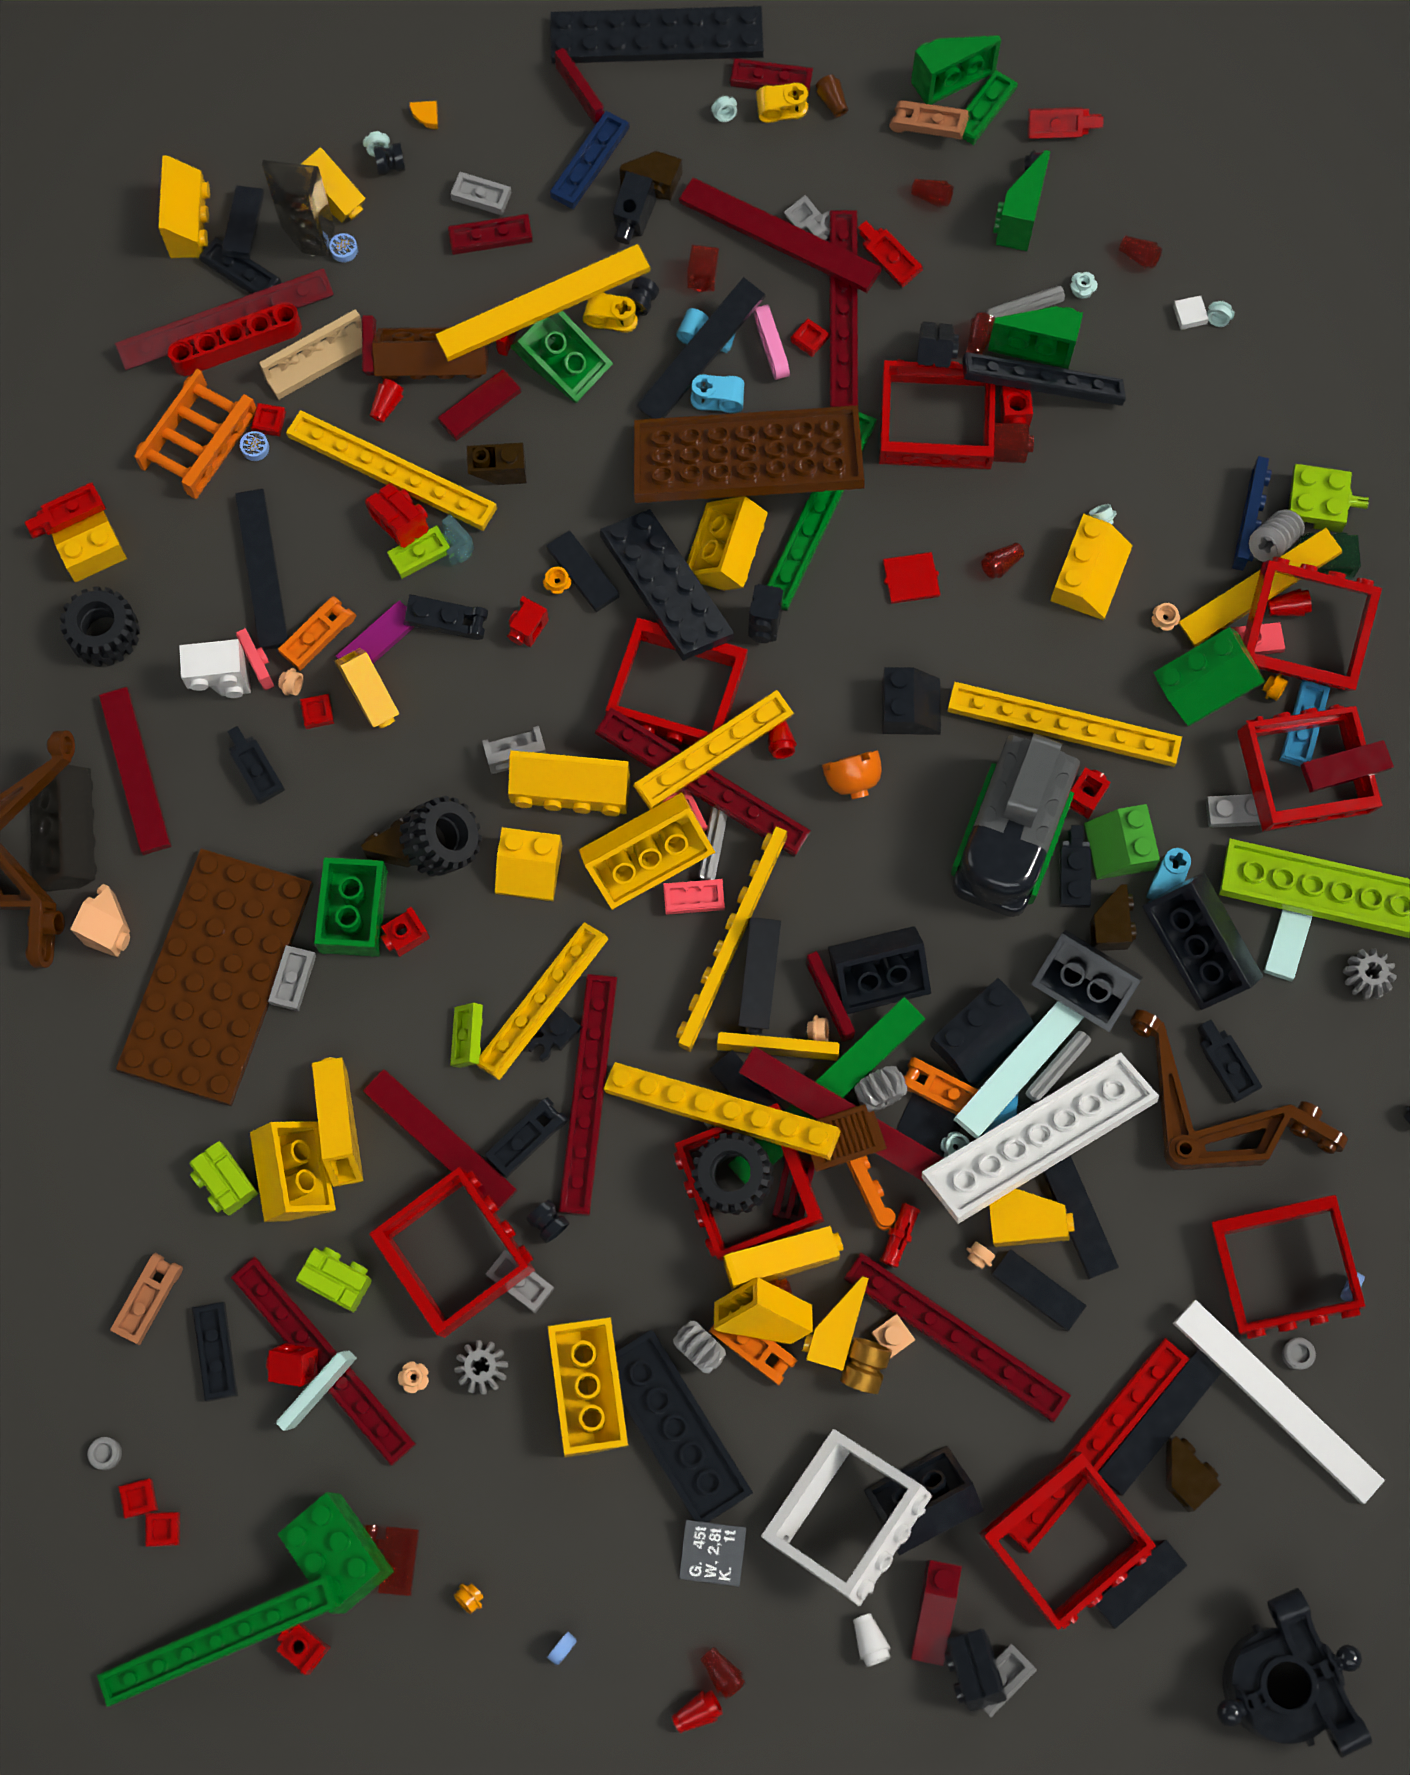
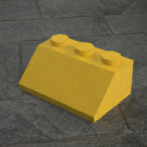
M162 156L159 231L170 258H198L203 252V246L208 245L207 230H204V225L209 222L208 206H205L206 199L210 198L209 182L204 181L200 170L170 156Z
M741 496L706 503L687 560V564L701 584L720 590L744 588L768 512L748 497Z
M1083 514L1050 601L1104 620L1133 545L1110 523Z
M318 1121L270 1122L250 1132L264 1222L291 1221L336 1210L331 1180L322 1161Z

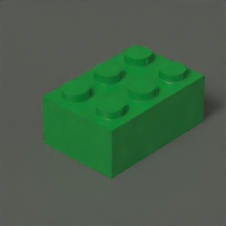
M324 857L314 940L319 953L379 957L388 875L384 861Z
M326 1492L278 1533V1536L309 1582L326 1575L331 1576L341 1606L329 1611V1613L345 1614L394 1572L342 1494Z

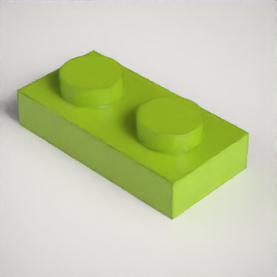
M435 526L420 538H415V541L407 547L403 548L399 545L387 551L400 577L403 579L452 553L438 526Z
M469 1003L454 1007L450 1066L462 1068L479 1064L483 1005Z

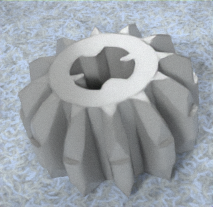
M1376 948L1371 949L1368 954L1362 949L1357 952V957L1351 956L1347 960L1350 966H1346L1343 969V973L1350 976L1345 980V985L1355 986L1352 990V995L1362 991L1364 1000H1368L1371 995L1376 999H1380L1383 996V992L1388 993L1392 990L1391 982L1396 980L1397 975L1390 972L1395 968V963L1386 964L1385 962L1388 957L1387 954L1384 953L1377 957ZM1366 970H1368L1367 973L1372 972V973L1374 974V978H1373V979H1372V975H1370L1369 977L1366 975V973H1365Z
M886 1066L883 1069H878L867 1077L862 1078L854 1087L857 1100L860 1105H866L868 1112H877L880 1109H885L887 1106L893 1105L894 1102L900 1100L907 1093L906 1080L896 1066Z
M690 1321L683 1326L673 1339L674 1345L703 1373L709 1374L714 1368L716 1369L726 1356L725 1349L695 1321Z
M481 1340L476 1341V1351H473L468 1344L465 1345V1351L469 1354L467 1358L460 1354L456 1357L458 1361L464 1363V1366L454 1368L456 1374L466 1373L458 1380L459 1384L462 1386L471 1381L468 1386V1392L474 1393L479 1384L482 1395L487 1394L486 1384H490L495 1391L498 1390L499 1387L494 1379L497 1377L505 1381L507 1378L505 1374L498 1371V1369L508 1368L507 1361L497 1362L504 1356L503 1350L500 1349L493 1353L495 1348L493 1342H489L486 1349L483 1350ZM483 1360H487L488 1362L485 1364L489 1367V1370L487 1372L482 1371L480 1375H476L475 1373L478 1371L474 1368V1365L476 1363L481 1364Z

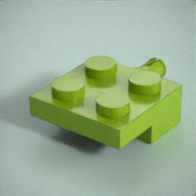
M1295 464L1292 472L1288 510L1297 513L1303 522L1314 523L1313 529L1323 530L1327 528L1328 531L1341 533L1347 524L1349 508L1367 509L1369 497L1352 495L1350 488L1352 472Z

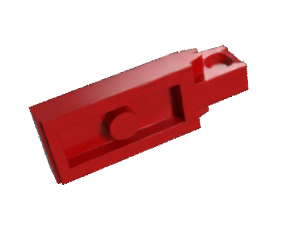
M1089 108L1028 109L1027 137L1030 139L1083 137V135L1088 134V128H1103V116L1101 114H1089Z
M864 221L858 227L860 236L865 240L862 243L868 254L902 288L923 270V266L887 229L883 230L880 227L876 231L867 221Z
M88 483L41 505L42 509L36 512L37 516L24 523L32 538H36L46 533L47 535L57 533L106 510V507L94 484Z

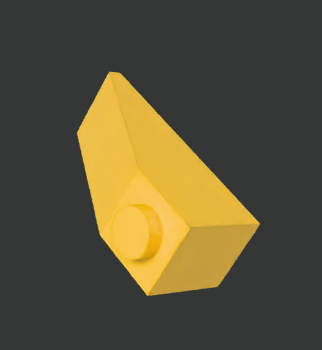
M861 1276L815 1327L814 1333L806 1335L802 1349L803 1352L808 1353L806 1360L843 1371L869 1278Z

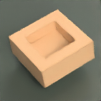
M897 1314L871 1333L877 1343L892 1350L890 1359L915 1341V1338Z

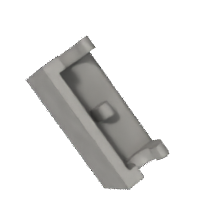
M539 726L533 727V731L492 742H488V739L482 741L491 774L509 770L510 750L546 754Z

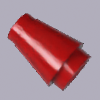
M384 379L382 384H378L369 416L376 421L384 423L386 418L389 417L403 399L402 393L404 388L394 381Z
M1301 588L1273 597L1267 601L1270 616H1305V613L1312 612L1309 590H1301Z
M785 720L768 732V751L776 759H785L795 753L797 743Z
M712 1690L706 1693L701 1691L679 1709L677 1713L673 1714L672 1719L677 1730L683 1733L684 1731L717 1722V1717L723 1715V1711Z

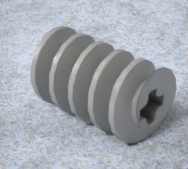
M1279 510L1274 513L1250 536L1249 548L1253 556L1263 562L1272 560L1273 557L1282 556L1304 534L1305 526L1303 520L1297 513L1290 510Z

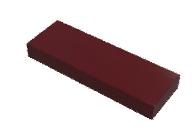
M561 48L555 51L556 68L596 126L604 114V106L567 51Z
M734 58L730 86L758 90L767 85L777 86L800 83L807 88L809 96L813 68Z
M528 214L448 226L452 255L533 243Z
M502 369L440 415L438 420L457 441L519 395L521 388Z
M1381 740L1302 763L1300 767L1309 791L1312 793L1389 771L1394 768L1385 741Z
M815 951L808 954L806 966L841 1040L846 1042L853 1039L855 1029L818 952Z

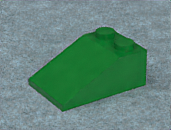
M999 35L938 38L930 43H923L915 50L911 84L925 104L932 105L993 74L997 67L1002 39Z
M1045 150L1007 191L1005 202L999 201L993 233L998 234L996 245L1028 251L1050 151Z
M1055 306L996 317L993 323L988 351L1069 369L1083 312L1076 311L1070 307L1061 308Z
M564 311L530 325L510 346L530 368L575 403L581 399L613 364Z

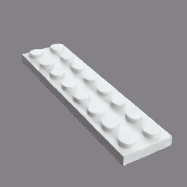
M1120 1052L922 1171V1179L959 1224L1158 1102L1159 1095Z

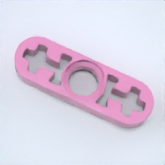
M768 305L757 307L753 311L754 319L775 380L789 377L788 361Z

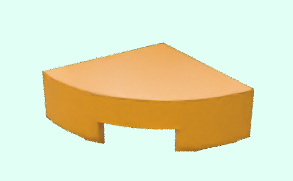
M436 101L410 102L411 113L415 119L429 129H438Z

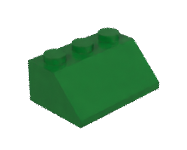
M1231 627L1153 672L1167 699L1187 726L1193 725L1265 683L1239 633Z

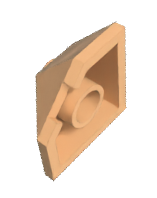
M102 884L97 889V894L99 895L95 899L88 897L82 903L70 930L85 946L118 958L121 950L124 951L129 944L130 929L115 893L109 886Z

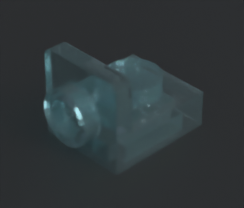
M450 514L442 520L445 531L442 534L452 546L446 553L449 562L454 566L458 562L466 561L472 555L475 548L472 537Z

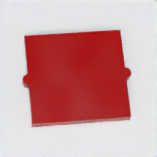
M932 552L883 559L886 576L884 584L888 586L891 604L940 597L937 580L939 572L935 570Z

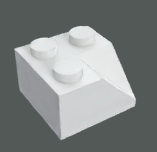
M238 639L179 645L181 678L187 689L191 688L192 690L201 691L211 687L221 696L228 698H238L243 694L251 693L249 661Z

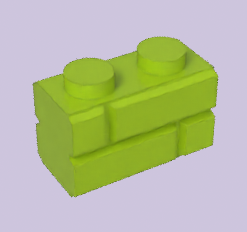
M220 1141L213 1144L189 1163L194 1170L190 1173V1176L200 1189L206 1186L211 1193L207 1199L217 1213L223 1210L228 1216L232 1215L259 1194Z
M325 1247L323 1251L314 1248L296 1281L354 1313L372 1282V1279L366 1275L368 1269L354 1261L351 1262L350 1266L339 1261L341 1255L328 1247Z

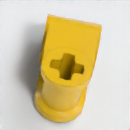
M800 83L777 86L767 85L759 88L756 91L759 119L762 122L772 123L779 120L802 118L808 111L806 101L808 98L807 88Z
M604 292L588 299L582 319L590 327L615 330L622 333L633 331L638 324V318L635 314L636 306L631 298L610 295Z

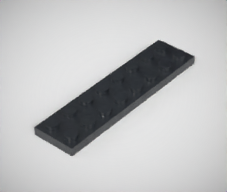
M762 6L550 12L552 64H556L555 51L561 48L567 51L574 63L763 58Z

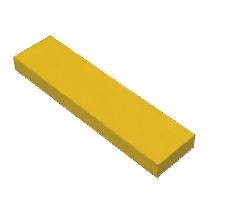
M720 1032L718 1033L717 1050L731 1051L733 1049L734 1052L750 1053L753 1046L769 1055L837 1061L840 1044L837 1042Z

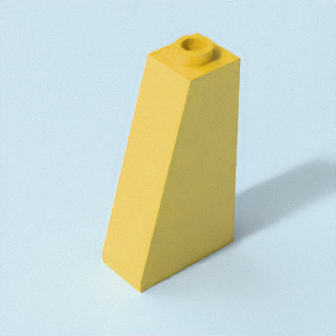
M329 1057L313 1062L312 1068L321 1155L333 1187L363 1182L349 1078L343 1058Z
M831 1226L726 1254L724 1255V1267L731 1289L734 1291L756 1277L771 1282L837 1261L840 1258L839 1251L843 1250V1245L839 1233H833Z

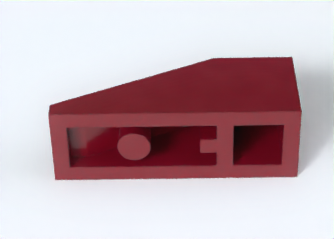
M927 1560L911 1660L944 1665V1652L947 1650V1640L949 1639L962 1566Z

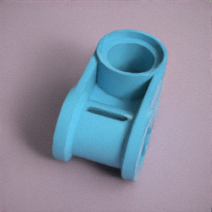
M699 375L692 381L691 404L696 409L702 411L740 412L743 409L744 380L736 376Z
M1173 848L1167 852L1152 880L1146 898L1152 900L1185 881L1191 866V857L1187 851L1182 848ZM1173 860L1179 861L1178 869L1172 867Z

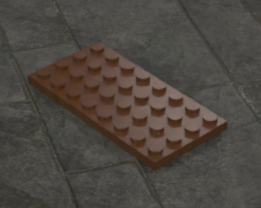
M858 406L634 420L635 503L865 489Z
M201 848L116 1070L127 1075L232 1106L268 1010V1000L286 945H292L314 885L312 881Z

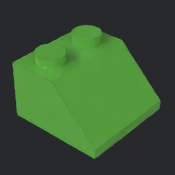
M1147 804L1116 809L1084 823L1087 841L1090 842L1091 859L1096 880L1153 871L1159 863L1160 856Z

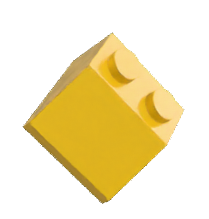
M104 511L52 534L55 546L75 583L127 559Z
M502 827L497 852L495 894L554 902L563 847L561 835Z

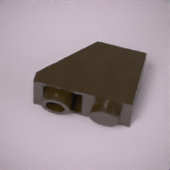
M654 151L621 164L620 184L622 185L626 171L652 178L656 198L671 201L682 176V159Z
M523 442L467 446L468 474L497 485L527 483L526 457Z
M403 818L393 822L388 830L382 833H374L366 838L365 843L361 847L367 859L384 861V863L406 868L412 866L408 862L409 856H404L402 850L405 847L404 844H400L399 837L403 836V833L400 832V825L405 823Z
M1121 884L1098 909L1090 921L1091 944L1100 951L1128 950L1133 940H1136V924L1131 922L1130 911H1133L1134 901L1133 895L1128 894L1127 884Z
M1174 1436L1166 1442V1488L1188 1512H1193L1222 1484L1216 1479L1219 1477L1217 1471L1207 1462L1202 1464L1194 1455L1196 1449L1184 1437L1179 1439L1177 1436Z

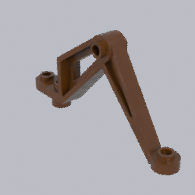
M54 731L47 741V750L52 758L0 794V831L71 762L75 752V740L70 731ZM0 843V869L21 892L19 895H3L0 889V909L30 910V915L27 919L29 935L28 946L25 952L26 958L34 968H48L54 959L55 935H60L64 930V916L62 912L56 911L54 900Z
M1135 1010L1130 1019V1024L1133 1026L1132 1030L1145 1038L1149 1036L1155 1037L1165 1149L1164 1157L1170 1167L1176 1170L1262 1166L1270 1159L1286 1126L1290 1128L1291 1133L1303 1139L1309 1138L1318 1143L1317 1146L1324 1152L1334 1154L1335 1152L1343 1151L1348 1138L1339 1130L1322 1122L1320 1118L1323 1111L1314 1104L1301 1101L1298 1108L1290 1104L1194 1131L1165 1024L1147 1011ZM1261 1129L1265 1130L1256 1149L1207 1152L1205 1149V1145Z

